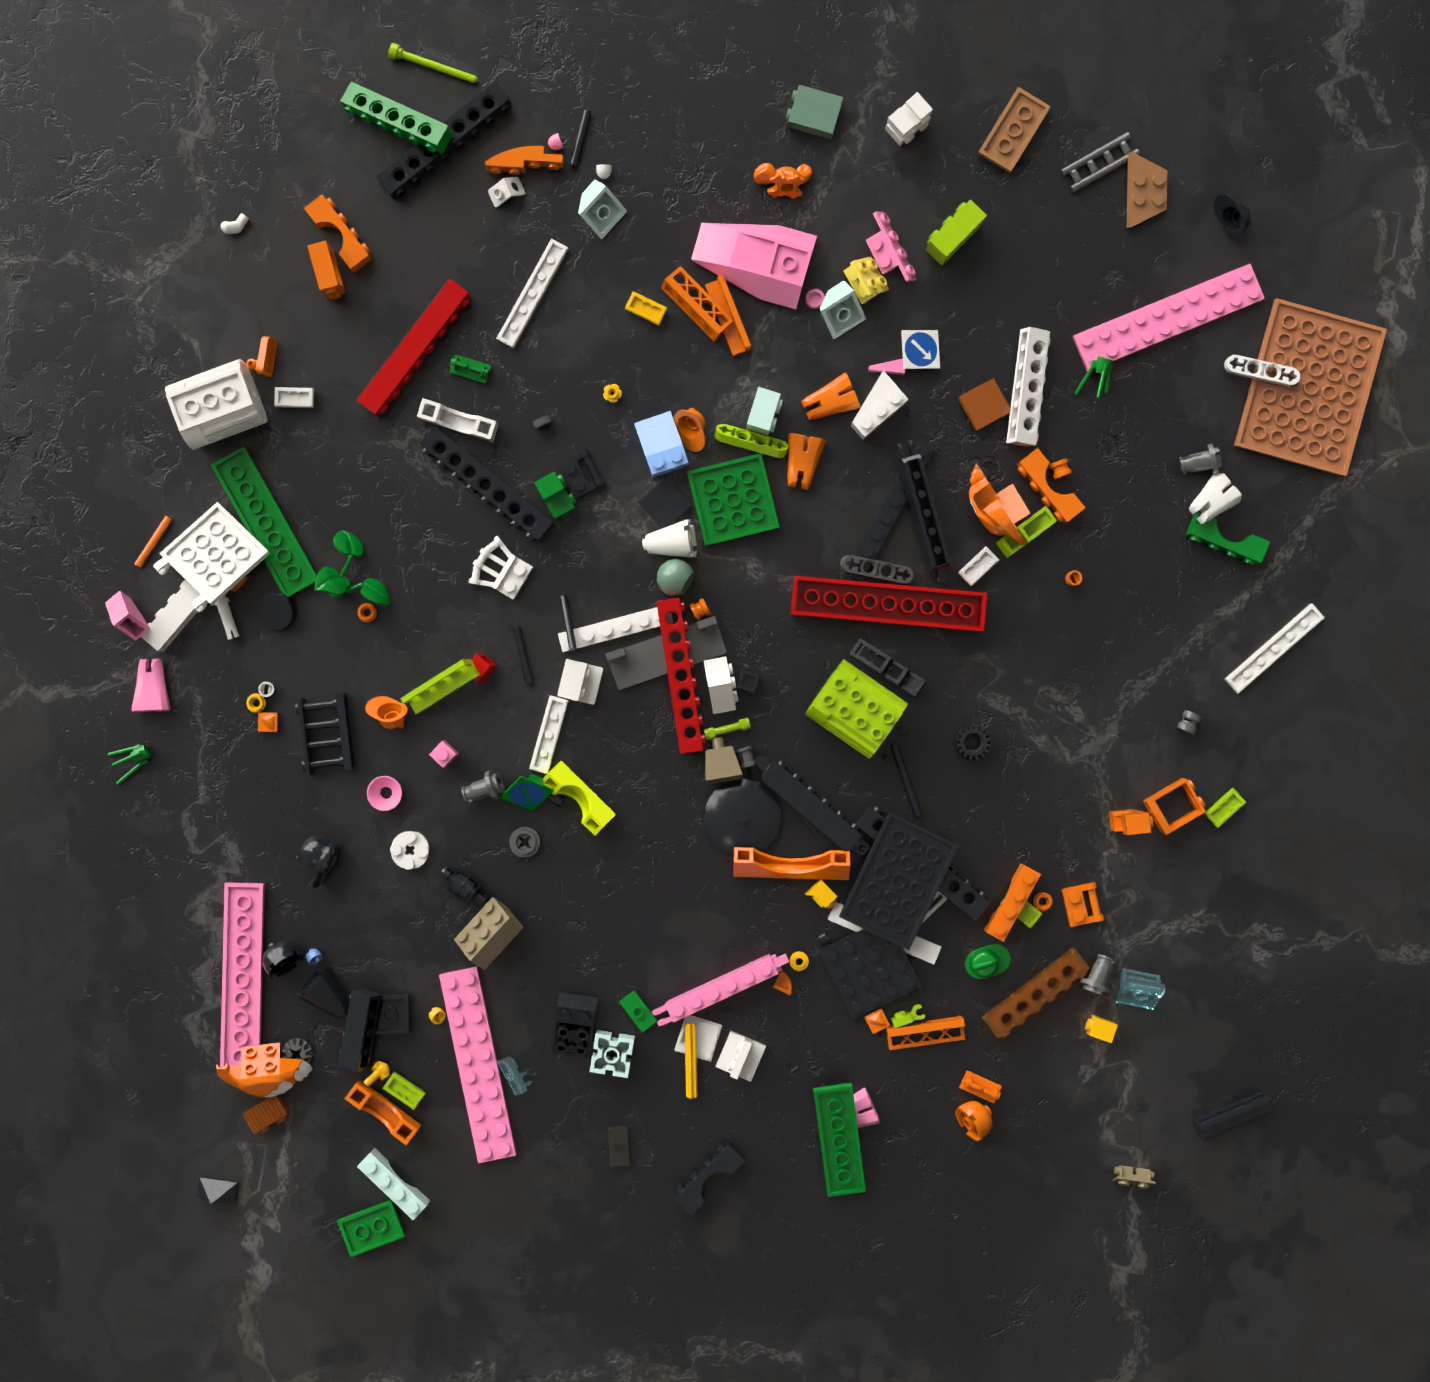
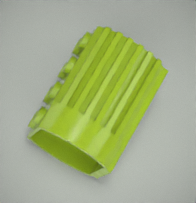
M843 659L818 693L805 715L870 759L901 717L908 703Z

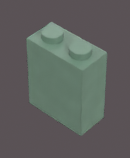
M799 85L798 90H794L791 97V102H794L792 109L788 108L785 120H788V127L832 140L843 97Z

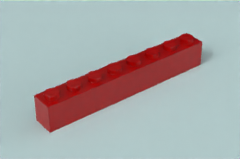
M449 279L357 401L377 417L380 414H385L389 408L388 404L392 399L395 400L401 392L399 389L403 384L406 385L411 380L413 371L415 369L418 370L422 366L423 358L426 354H430L434 350L435 342L445 336L446 328L450 323L453 324L457 320L458 312L462 308L465 309L470 302V294L453 280Z

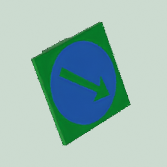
M530 774L529 778L520 776L500 798L533 811L554 789L545 786L542 778Z

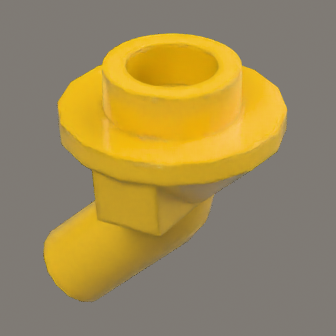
M377 1061L371 1068L373 1073L364 1080V1083L369 1087L378 1077L381 1080L388 1078L390 1075L389 1066L384 1062Z

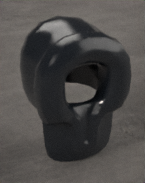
M318 835L307 838L303 842L298 855V860L301 863L317 870L312 883L314 888L319 887L325 882L329 871L334 869L341 854V847L338 843Z

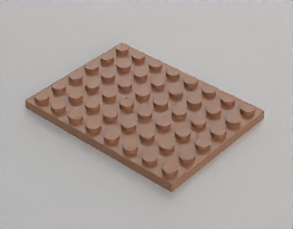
M1278 298L1274 299L1258 360L1295 368L1300 373V379L1295 385L1283 386L1252 378L1234 447L1346 477L1387 329ZM1257 366L1255 367L1254 374H1255V373L1257 372V370H1258ZM1268 368L1267 375L1270 378H1274L1276 370ZM1289 373L1288 375L1281 374L1279 380L1281 377L1284 376L1288 377L1289 381H1291L1294 379V377H1292V373Z

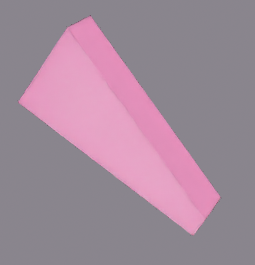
M903 359L869 366L868 372L882 373L884 370L886 374L904 375Z

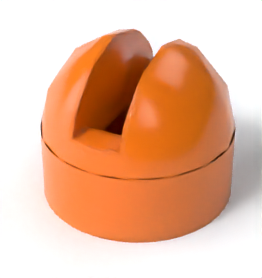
M1073 570L1066 575L1065 581L1069 586H1077L1082 582V575L1080 572Z

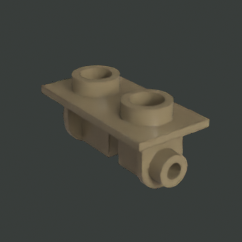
M1119 1165L1114 1168V1174H1117V1177L1112 1182H1118L1120 1186H1130V1184L1137 1185V1188L1149 1189V1187L1155 1184L1154 1181H1151V1179H1154V1172L1150 1169L1136 1168V1174L1134 1175L1133 1167Z

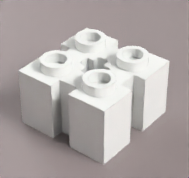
M917 92L901 108H898L888 117L885 130L899 146L904 142L908 144L915 137L916 131L920 130L921 132L929 125L928 121L931 119L930 115L933 109Z

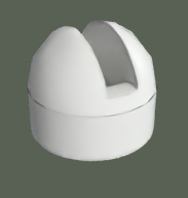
M596 165L597 175L602 179L608 178L612 172V165Z
M270 682L261 683L258 688L260 695L263 697L271 696L274 692V686ZM265 684L269 685L268 694H264Z

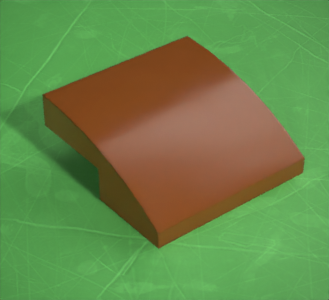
M994 378L958 397L975 431L1010 413V407Z

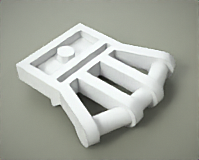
M496 536L493 542L480 550V556L477 560H474L472 578L469 579V583L493 587L514 600L533 567L512 555L501 539ZM500 546L509 559L505 562L491 554V552ZM487 557L503 566L500 574L483 565ZM481 569L496 577L495 582L479 580Z

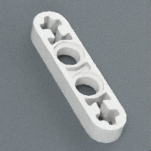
M1232 355L1224 363L1225 370L1231 374L1283 386L1295 385L1300 379V373L1295 368L1240 355ZM1233 360H1236L1235 363L1239 365L1246 362L1243 367L1237 366L1234 369L1230 364ZM1251 363L1255 364L1258 368L1255 374L1248 371V365ZM1268 368L1276 370L1274 378H1270L1267 375ZM1289 373H1292L1291 375L1292 377H1294V379L1291 381H1289L1288 377L1284 376L1281 377L1279 380L1281 374L1288 375Z

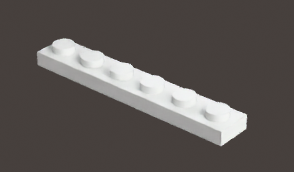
M656 607L573 629L577 649L660 627L658 609ZM669 613L667 616V621L669 623H674L671 613ZM566 632L558 633L562 652L570 651Z

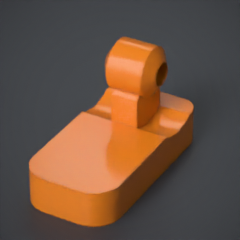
M263 336L261 338L258 360L248 359L246 366L253 371L256 370L259 375L272 377L277 340L272 337Z

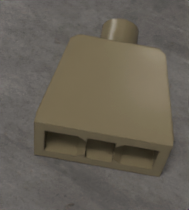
M723 738L712 739L713 749L706 750L707 785L743 779L733 747H725Z

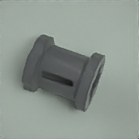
M752 745L735 750L739 754L742 763L741 769L756 763L751 751Z

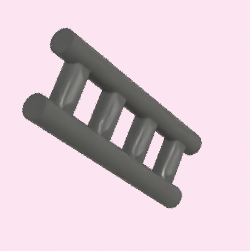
M1128 132L1061 169L1063 176L1070 174L1075 184L1070 186L1073 193L1128 163L1129 152H1134L1140 156L1138 149L1131 151L1126 141L1131 139ZM1120 146L1124 156L1115 161L1110 150ZM1103 155L1108 165L1098 170L1093 160ZM1086 164L1091 175L1082 179L1077 169Z

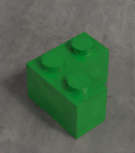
M554 471L534 482L555 520L576 510L574 505L577 502L572 493L567 494L565 488L568 486L561 474L557 476Z

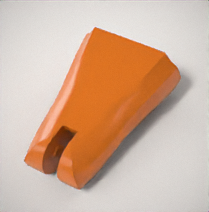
M846 372L801 401L803 408H808L815 404L818 405V408H814L806 413L809 421L861 408Z
M794 433L788 434V487L795 488L798 481L797 476L802 475L801 489L809 490L826 444L825 439L807 438L805 435Z

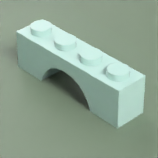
M376 1148L357 1166L412 1220L428 1205L430 1200L416 1187L405 1183L393 1171L389 1161Z

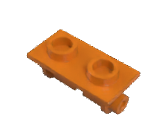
M966 1070L959 1088L992 1103H995L996 1099L1000 1098V1089L1002 1087Z

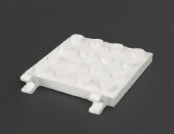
M217 502L160 553L163 558L156 562L153 567L161 575H164L171 565L201 595L193 600L191 604L200 613L206 608L208 602L213 606L270 553Z

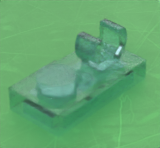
M510 1056L497 1061L514 1094L519 1095L526 1092V1086L532 1083L531 1080L526 1083L523 1081V1076L527 1072L519 1073L515 1060Z

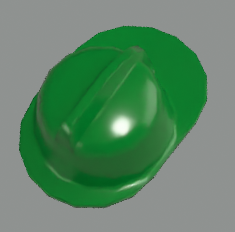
M990 944L971 951L966 957L965 967L968 974L973 978L986 979L1001 974L1009 967L1011 961L1010 954L1004 946Z

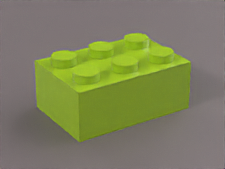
M971 199L967 204L963 202L956 209L953 218L949 216L942 223L943 226L940 228V231L936 229L929 236L926 251L941 266L982 226L987 217Z

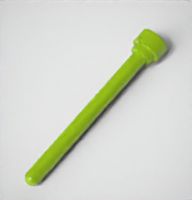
M392 43L389 48L388 58L401 60L402 58L471 83H477L478 81L475 75L406 52L398 44Z

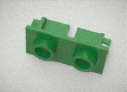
M455 354L454 358H451L450 361L451 368L449 373L486 384L491 365Z

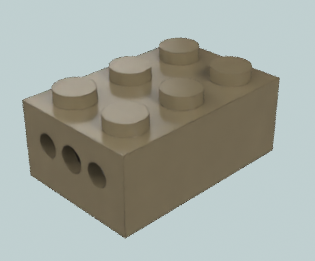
M492 897L458 934L454 941L472 963L485 970L501 954L512 939L518 935L523 926L506 905Z

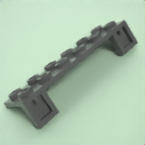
M715 616L688 626L685 638L690 639L691 650L688 651V657L693 658V664L727 652ZM672 632L670 640L675 643L679 642L681 634L679 632ZM662 635L605 654L619 690L667 674ZM682 651L674 652L673 659L675 661H682L684 653Z

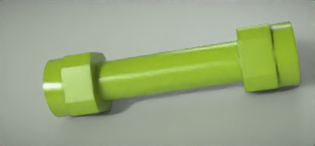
M747 717L733 724L715 729L713 727L704 729L706 740H711L718 735L732 731L750 729L751 726Z

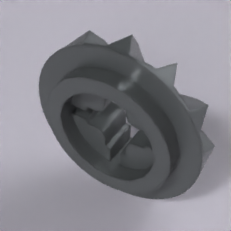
M520 827L510 836V848L519 857H530L539 849L540 837L532 828ZM531 836L530 840L528 841L530 845L528 847L524 845L523 847L519 848L520 844L522 843L520 837H523L525 839Z
M291 1039L282 1049V1058L292 1059L294 1055L292 1051L302 1048L299 1054L301 1058L297 1057L294 1059L310 1063L313 1056L312 1047L304 1039Z

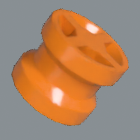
M1067 458L1049 465L1050 469L1053 470L1054 480L1072 473L1071 469L1068 468Z
M703 598L699 599L698 603L689 605L697 622L702 617L711 615Z

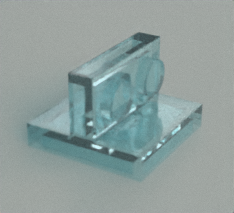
M1122 968L1120 972V989L1116 994V1003L1153 1010L1165 992V984H1160V975Z

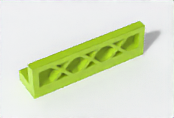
M462 659L400 699L403 703H410L415 714H420L479 677L480 674L471 659Z

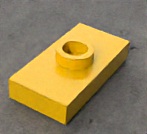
M633 291L625 306V310L660 326L667 307Z

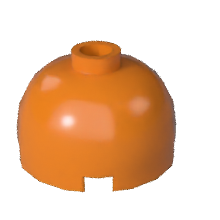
M968 1101L955 1110L960 1126L962 1128L964 1125L968 1129L966 1134L973 1140L979 1141L990 1132L992 1128V1112L987 1105H982L976 1101Z

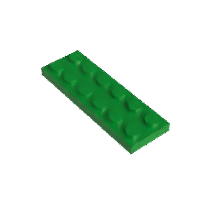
M852 1083L813 1088L827 1196L832 1197L866 1192Z

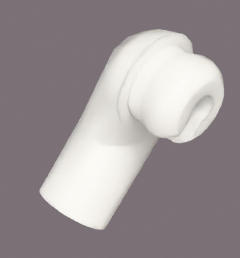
M241 213L236 221L222 222L221 230L226 234L240 233L249 218Z

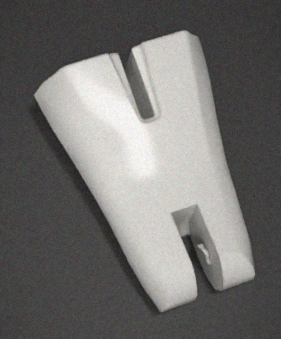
M1224 473L1214 474L1189 507V511L1192 514L1199 510L1202 512L1197 518L1200 524L1212 520L1241 501L1242 494L1234 486L1224 493L1222 492L1231 484Z

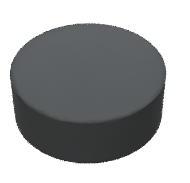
M546 415L533 421L532 424L537 429L551 423L552 419L550 415Z

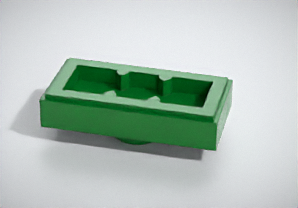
M635 990L619 1001L642 1033L658 1021Z

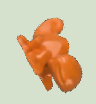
M764 163L756 168L754 180L758 184L775 183L774 186L767 190L768 194L772 195L773 198L786 195L795 199L802 196V191L798 186L810 179L812 169L809 165L802 164L797 170L786 166L775 170L772 164Z

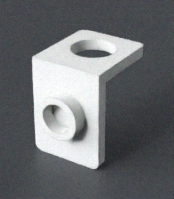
M518 177L503 178L488 190L495 207H499L511 197L525 195ZM511 182L517 185L518 191L513 189Z

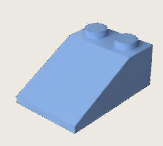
M671 411L634 423L653 478L689 466Z

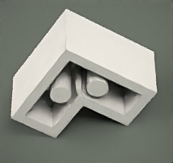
M726 657L705 660L704 666L713 714L736 710L735 702H738L737 691H733V688H736L735 679L730 677V675H733L732 664L727 663Z

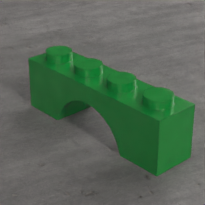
M1201 513L1194 514L1186 536L1191 537V541L1201 544V542L1208 544V548L1219 551V549L1225 551V555L1235 559L1237 557L1244 559L1243 562L1251 566L1262 563L1270 541L1252 534L1241 542H1230L1219 533L1217 519L1213 518L1204 524H1200L1197 518Z

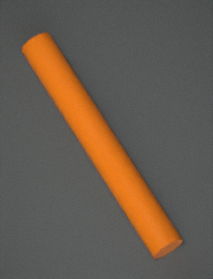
M164 517L134 563L140 568L143 566L171 523V518Z

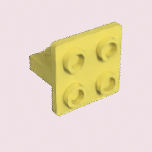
M872 257L853 260L850 262L851 266L844 270L861 304H865L878 294L889 290L886 279L879 272L878 265Z

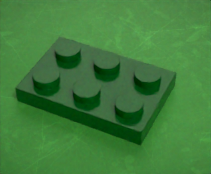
M391 1199L337 1220L350 1257L395 1241L406 1235L394 1202Z

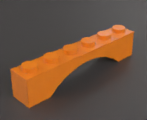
M734 847L733 877L849 880L850 851L830 850L813 857L791 859L771 856L755 848Z

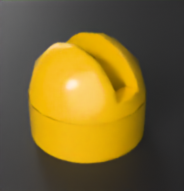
M434 1007L429 1012V1018L434 1024L442 1023L446 1017V1013L439 1007Z

